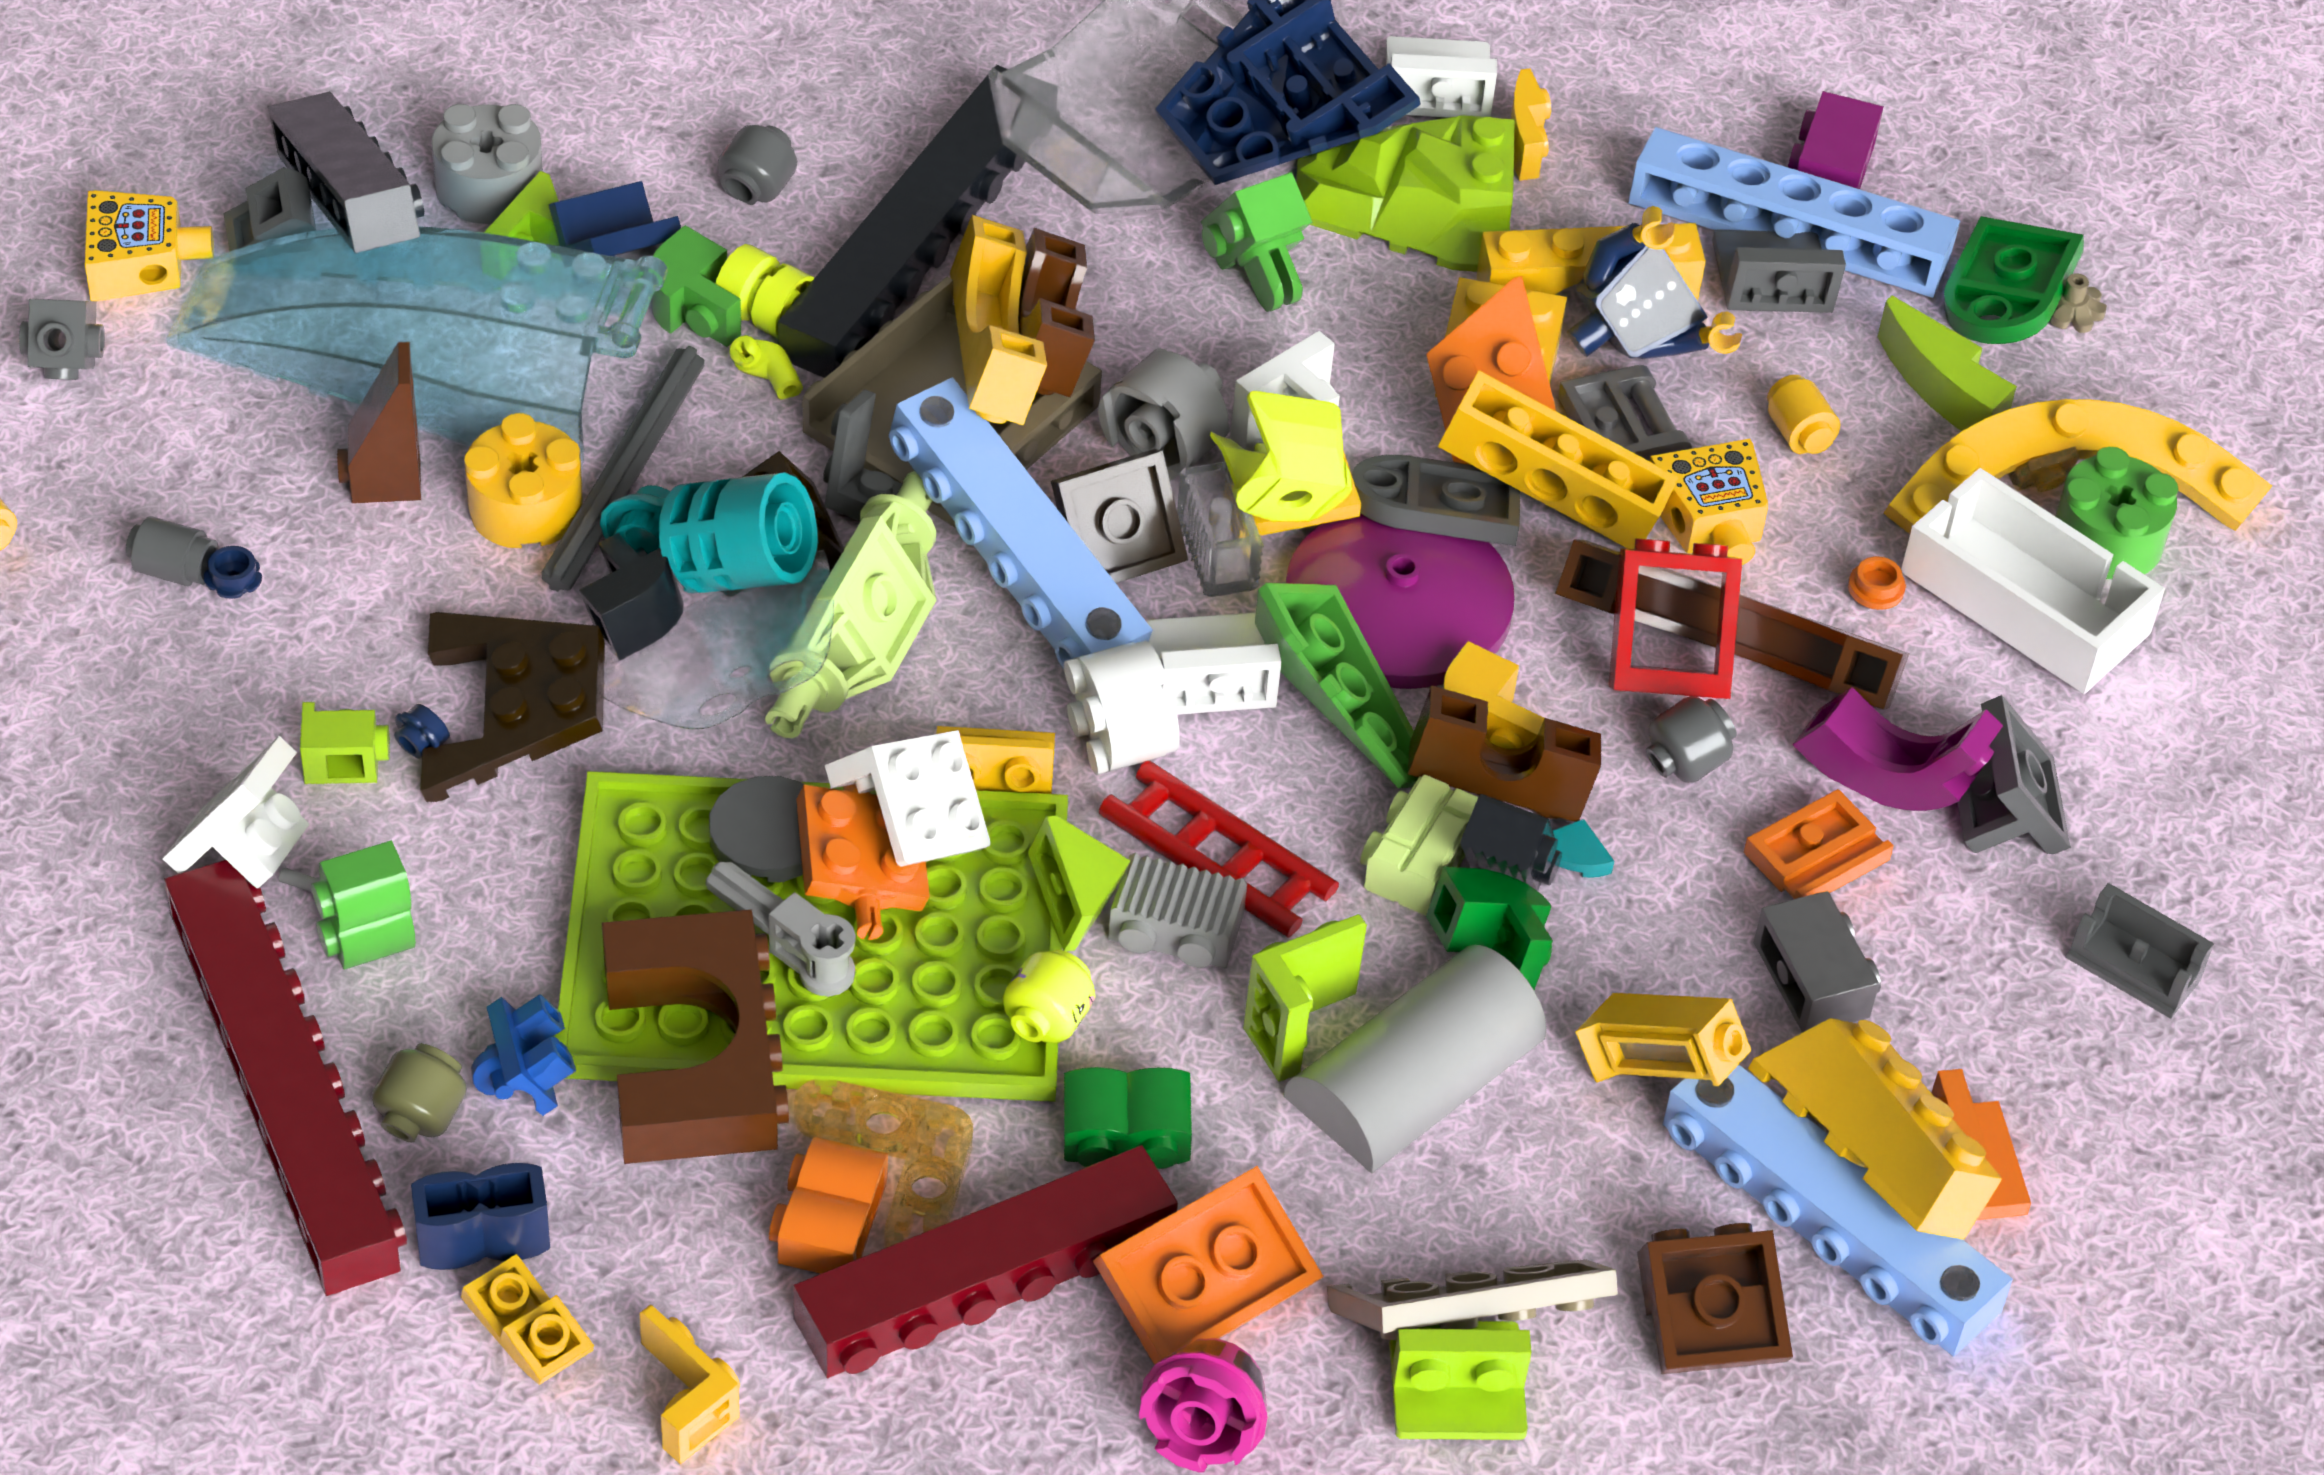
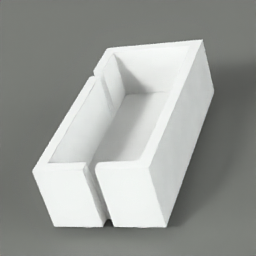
M1982 468L1975 471L1949 495L1948 502L1942 500L1912 526L1901 568L1904 575L2082 694L2088 692L2151 634L2165 590L2163 586L2122 561L2116 566L2104 605L2099 600L2114 554Z

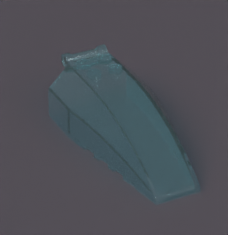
M419 227V238L354 253L336 229L318 230L248 245L204 262L166 337L168 346L234 368L242 367L253 371L255 375L273 381L282 378L308 387L309 393L327 398L330 394L357 403L359 406L398 342H410L417 426L419 430L471 446L482 433L501 425L502 420L508 415L524 413L530 415L535 422L545 423L560 429L574 440L580 448L582 468L584 463L582 407L592 354L597 353L618 358H630L636 354L642 338L639 329L654 292L659 291L664 285L668 268L663 261L653 256H642L638 260L540 241L436 227ZM608 315L619 317L618 322L613 323L610 327L604 326Z

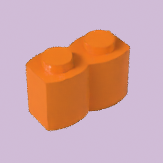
M819 1137L812 1139L806 1155L796 1153L791 1164L787 1184L788 1191L793 1193L788 1205L777 1204L769 1231V1241L778 1243V1264L822 1274L862 1258L887 1184L888 1153Z

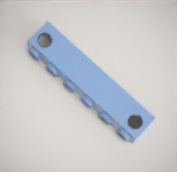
M953 377L896 405L888 436L894 452L902 461L909 462L922 479L928 496L935 503H941L955 521L956 529L963 541L968 545H973L984 558L995 582L1000 587L1007 588L1021 606L1027 623L1034 630L1041 631L1055 649L1056 657L1063 669L1064 661L1131 642L1149 641L1153 631L1152 628L989 422L978 416L974 410L969 409L967 395Z
M1738 1065L1719 1086H1713L1711 1080L1685 1078L1670 1091L1663 1126L1668 1129L1670 1136L1680 1147L1689 1151L1695 1150L1715 1166L1717 1173L1725 1183L1733 1188L1744 1189L1764 1206L1768 1216L1775 1223L1783 1227L1790 1226L1812 1244L1814 1251L1824 1262L1832 1266L1839 1265L1861 1283L1863 1290L1873 1301L1881 1305H1889L1907 1319L1915 1333L1923 1341L1931 1345L1938 1344L1954 1357L2002 1312L2013 1280L2009 1275L1963 1239L1916 1231L1862 1179L1868 1168L1858 1166L1844 1157H1839L1824 1142L1828 1135L1825 1131L1807 1117L1796 1116L1782 1102L1783 1099L1742 1066Z

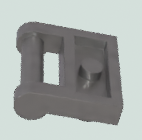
M1635 365L1560 382L1558 398L1569 419L1638 456L1650 461V456L1692 449V444L1683 431L1676 429L1654 390L1656 380L1647 366ZM1626 396L1628 399L1634 398L1654 435L1647 436Z

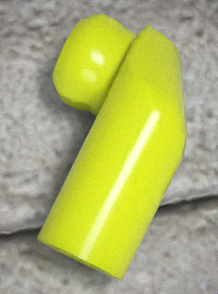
M748 335L740 336L732 342L729 354L738 370L745 374L770 380L778 398L781 400L798 396L801 393L803 385L786 351L780 345L765 340H757Z

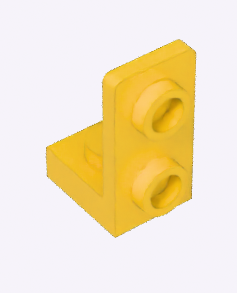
M649 1305L639 1313L641 1344L690 1388L677 1393L669 1401L661 1414L662 1448L681 1464L739 1418L740 1383L735 1372L724 1360L718 1357L711 1359L695 1345L693 1336L680 1320L675 1317L667 1319L654 1306Z

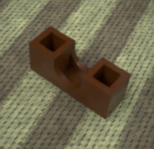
M1431 685L1410 740L1408 775L1419 778V776L1422 777L1425 774L1449 784L1450 787L1475 793L1478 796L1483 794L1502 802L1528 808L1546 818H1563L1574 822L1580 820L1601 768L1600 733L1544 718L1537 737L1530 744L1517 749L1501 748L1492 744L1486 738L1488 701Z

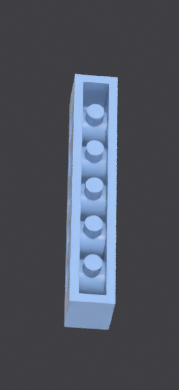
M1655 127L1637 160L1628 202L1645 209L1655 206L1660 208L1664 215L1696 223L1713 230L1775 231L1782 238H1790L1795 233L1814 232L1819 236L1822 249L1843 250L1846 262L1845 271L1934 298L1950 261L1960 224L1958 219Z

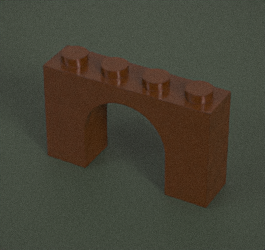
M752 909L602 922L604 967L609 1010L671 1004L692 1005L715 1013L735 1033L734 1038L725 1050L703 1064L683 1069L617 1075L624 1164L778 1150L777 1124L789 1123L786 1085L774 1086L772 1072H781L783 1070L779 1033L767 1034L766 1021H776L775 994L773 983L761 984L760 971H770L767 933L755 934Z

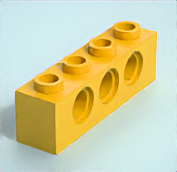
M1478 370L1438 445L1439 448L1627 549L1635 548V538H1647L1679 479L1678 476Z

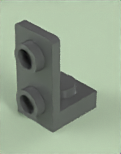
M865 389L848 404L843 403L836 411L831 424V434L836 436L833 454L830 456L823 473V481L828 484L824 507L857 521H860V511L869 498L879 494L897 495L903 485L894 481L885 473L870 471L864 468L876 397L875 393Z

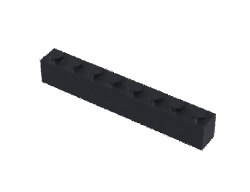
M996 64L778 321V345L786 351L793 365L826 378L841 365L844 358L850 352L858 351L878 333L886 322L893 320L895 310L904 300L911 301L915 298L921 287L924 275L931 267L939 268L943 264L950 244L958 234L964 236L971 216H976L977 211L985 202L991 204L996 200L1006 176L1011 170L1018 172L1023 167L1029 149L1037 139L1043 141L1050 134L1055 121V112L1051 110V86Z

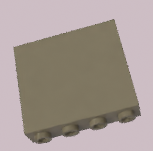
M946 277L930 291L922 292L910 308L894 321L886 322L874 338L858 351L850 352L838 368L822 381L814 382L807 389L802 399L803 433L833 451L836 436L831 434V424L838 408L843 403L848 404L864 389L875 393L876 397L864 468L870 471L885 473L894 481L903 484L906 475L915 470L908 461H902L896 455L888 437L896 405L952 377L967 395L955 306L953 305V280ZM1086 361L1070 398L1057 393L1043 395L1036 392L1024 425L1006 421L1003 424L989 422L1026 470L1098 408L1101 394L1102 370ZM932 501L928 511L956 528L955 521L941 503Z

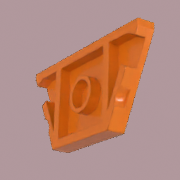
M1522 276L1515 277L1426 353L1445 432L1478 370L1556 411ZM1452 455L1454 463L1471 465Z

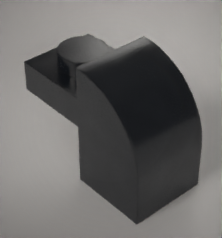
M617 533L598 543L610 574L579 589L593 625L599 626L606 646L621 661L664 637L679 621L683 613L684 601L666 556L662 557L661 549L658 548L648 554L642 547L634 550Z

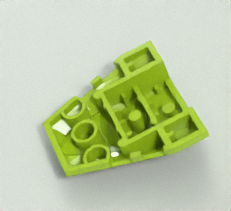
M1461 115L1389 126L1377 134L1297 159L1296 183L1313 223L1310 225L1356 240L1363 234L1389 241V250L1405 255L1408 248L1436 256V265L1451 270L1477 272L1483 232L1510 231L1514 184L1515 120Z

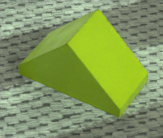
M1057 815L1046 816L1028 854L1063 951H1075L1112 897L1130 860Z

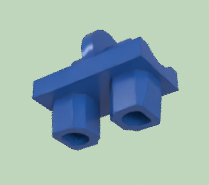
M540 994L518 1009L513 1008L505 999L500 997L486 1007L495 1043L488 1045L485 1051L474 1060L471 1066L473 1084L478 1091L486 1095H495L502 1100L510 1098L515 1090L525 1091L532 1095L536 1111L544 1116L558 1106L553 1086L576 1072L572 1055L567 1047L555 1037L556 1034L565 1029L561 1013Z

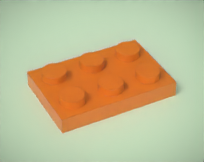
M1258 1166L1116 1245L1093 1260L1154 1365L1181 1347L1198 1339L1222 1338L1324 1277Z

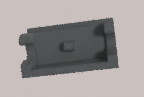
M2107 883L2098 896L2092 915L2090 916L2085 913L2082 917L2066 958L2171 1019L2201 981L2214 943Z

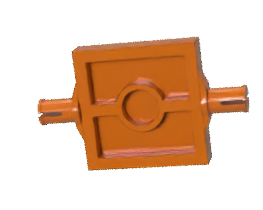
M856 784L843 786V790L803 785L796 803L805 895L835 899L853 907L856 912V933L861 939H864L867 933L868 940L877 939L883 934L880 910L900 908L922 912L930 897L926 862L903 867L896 863L877 795L870 794V792L859 794Z

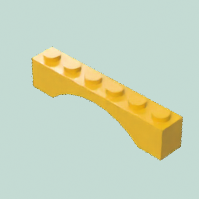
M972 215L950 270V278L953 280V299L969 409L974 410L978 416L989 422L1003 424L1006 421L1024 425L1047 367L1043 342L1019 334V298L1027 255L1024 233L1022 230Z

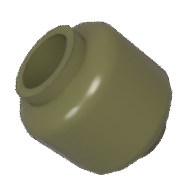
M420 1043L417 1044L415 1049H403L396 1052L372 1093L373 1105L384 1117L380 1124L381 1127L391 1135L410 1143L415 1142L418 1134L425 1137L442 1135L447 1130L466 1095V1082L459 1074L462 1070L461 1064L449 1054L428 1044Z

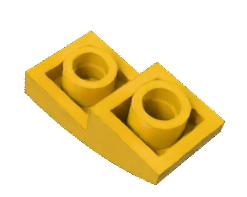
M1531 68L1520 70L1516 81L1511 119L1515 120L1514 169L1519 181L1539 178L1542 158L1548 155V139L1544 129L1545 119L1550 118L1551 102L1547 90L1539 87Z
M517 1254L462 1288L461 1298L517 1365L538 1385L594 1350V1344L557 1295L551 1299L548 1297Z

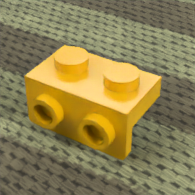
M937 726L936 734L959 731L976 790L1052 794L1055 733Z

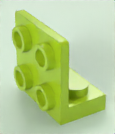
M1359 914L1341 921L1326 922L1313 932L1287 942L1272 943L1263 948L1259 953L1252 955L1243 1029L1278 1082L1296 1076L1301 1072L1304 1048L1308 1045L1306 1032L1309 1013L1353 996L1357 992L1367 924Z

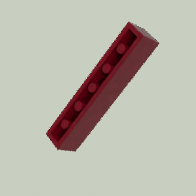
M1141 1145L794 1284V1320L827 1379L845 1371L849 1374H857L872 1367L881 1356L903 1347L910 1350L924 1347L932 1342L938 1333L964 1323L969 1326L980 1324L989 1319L998 1308L1020 1299L1026 1302L1039 1300L1050 1293L1055 1285L1079 1275L1083 1278L1099 1275L1100 1272L1093 1260L1102 1253L1175 1213L1178 1209V1201L1145 1148Z

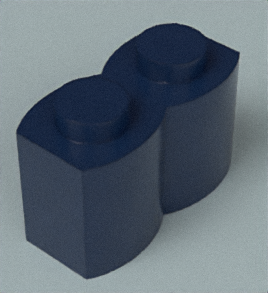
M508 1163L491 1167L478 1175L458 1171L440 1172L422 1177L411 1184L420 1266L437 1270L458 1269L472 1265L485 1257L506 1261L517 1254L521 1260L538 1256L550 1249L547 1200L541 1166L528 1163Z

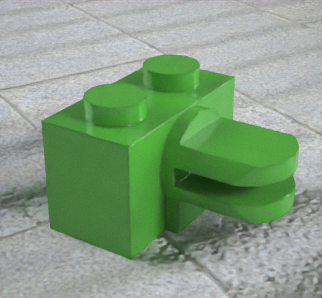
M1290 172L1235 191L1200 221L1203 227L1202 241L1208 254L1216 258L1222 270L1237 264L1240 267H1244L1256 298L1266 312L1281 308L1283 303L1290 305L1300 301L1303 292L1301 281L1288 251L1304 240L1302 231L1313 222L1293 173Z

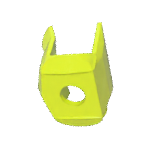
M1251 391L1247 395V401L1264 443H1256L1254 451L1243 449L1232 439L1224 438L1213 432L1210 433L1211 439L1223 454L1234 483L1232 492L1238 508L1245 513L1270 521H1311L1334 509L1352 491L1351 474L1344 460L1341 410L1332 402Z

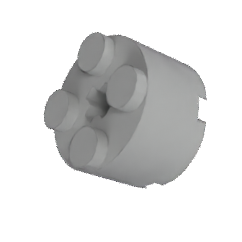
M455 104L444 111V120L437 126L432 137L436 195L444 207L446 204L457 212V217L472 223L492 224L540 171L543 172L540 132L536 124L531 120L530 111L522 105L469 106L466 104Z
M1161 348L1155 349L1117 381L1100 400L1098 416L1105 438L1111 447L1119 442L1131 456L1152 449L1163 451L1170 481L1174 480L1216 446L1210 437L1211 432L1225 438L1230 431L1227 408L1220 393L1222 389L1221 377L1208 364L1201 363L1196 365L1180 354Z

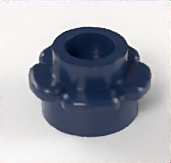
M226 546L216 550L209 558V569L204 573V582L207 588L212 591L216 590L220 597L227 599L240 598L246 592H254L262 582V574L258 572L260 569L259 562L251 551L241 546Z
M416 704L408 712L398 713L395 717L398 728L394 733L396 741L406 752L417 759L422 757V750L424 748L432 746L437 748L450 738V733L444 722L432 710L422 704Z

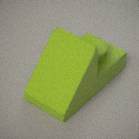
M540 171L481 235L483 273L503 280L516 265L523 266L528 261L533 248L564 261L548 205L559 202L550 174Z

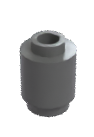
M153 516L147 517L141 525L136 524L131 529L126 542V556L131 558V565L135 572L187 587L191 586L193 582L201 585L205 584L204 573L209 569V558L218 550L217 541L207 538L205 531Z

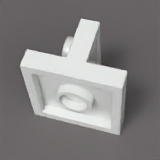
M1318 331L1236 380L1230 439L1243 449L1254 451L1256 443H1264L1247 401V395L1251 391L1332 402L1338 406L1339 394L1330 385L1334 342Z
M278 736L200 809L163 857V860L178 874H181L213 847L258 889L276 872L309 826V823L301 816L295 803L287 796L277 793L271 788L297 752Z

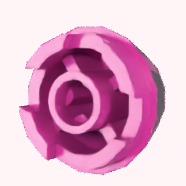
M1217 1338L1193 1341L1157 1362L1143 1380L1139 1418L1140 1420L1146 1418L1148 1428L1157 1438L1158 1442L1155 1450L1179 1467L1196 1472H1205L1210 1464H1226L1234 1460L1235 1465H1237L1247 1454L1254 1450L1264 1437L1268 1414L1265 1384L1261 1369L1249 1353L1234 1343Z

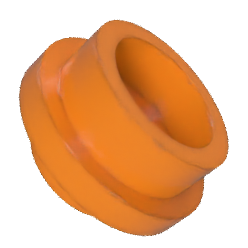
M1880 556L1869 557L1861 561L1852 570L1848 581V590L1853 599L1867 608L1877 610L1889 609L1898 605L1903 599L1906 589L1901 568L1894 561Z

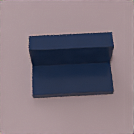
M642 181L548 204L566 268L664 243L681 229L678 216L653 222Z

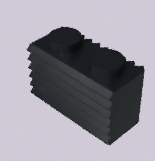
M1480 794L1460 841L1471 868L1487 869L1512 876L1513 879L1521 880L1538 891L1541 883L1551 885L1562 858V852L1556 850L1558 839L1554 837L1548 818Z

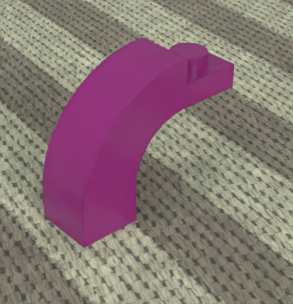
M1851 687L1819 708L1793 743V746L1828 778L1881 805L1902 810L1928 811L1950 806L1961 799L1983 766L1993 756L1994 750L1989 745L2003 725L1986 709L1949 733L1938 736L1919 735L1889 722Z

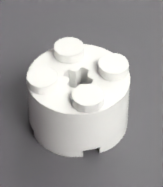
M1149 641L1131 642L1064 661L1065 677L1070 691L1076 697L1075 702L1067 704L1069 722L1077 738L1085 735L1088 736L1090 740L1086 743L1088 759L1096 775L1160 758L1167 753L1178 750L1180 739L1174 702L1166 704L1161 685L1168 683L1162 663Z

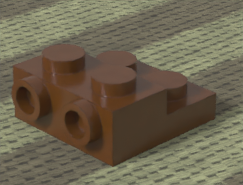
M1734 1223L1715 1228L1714 1236L1690 1238V1231L1688 1229L1664 1230L1652 1234V1242H1647L1637 1252L1646 1316L1652 1315L1661 1375L1783 1363L1793 1358L1773 1230L1753 1232L1752 1224Z

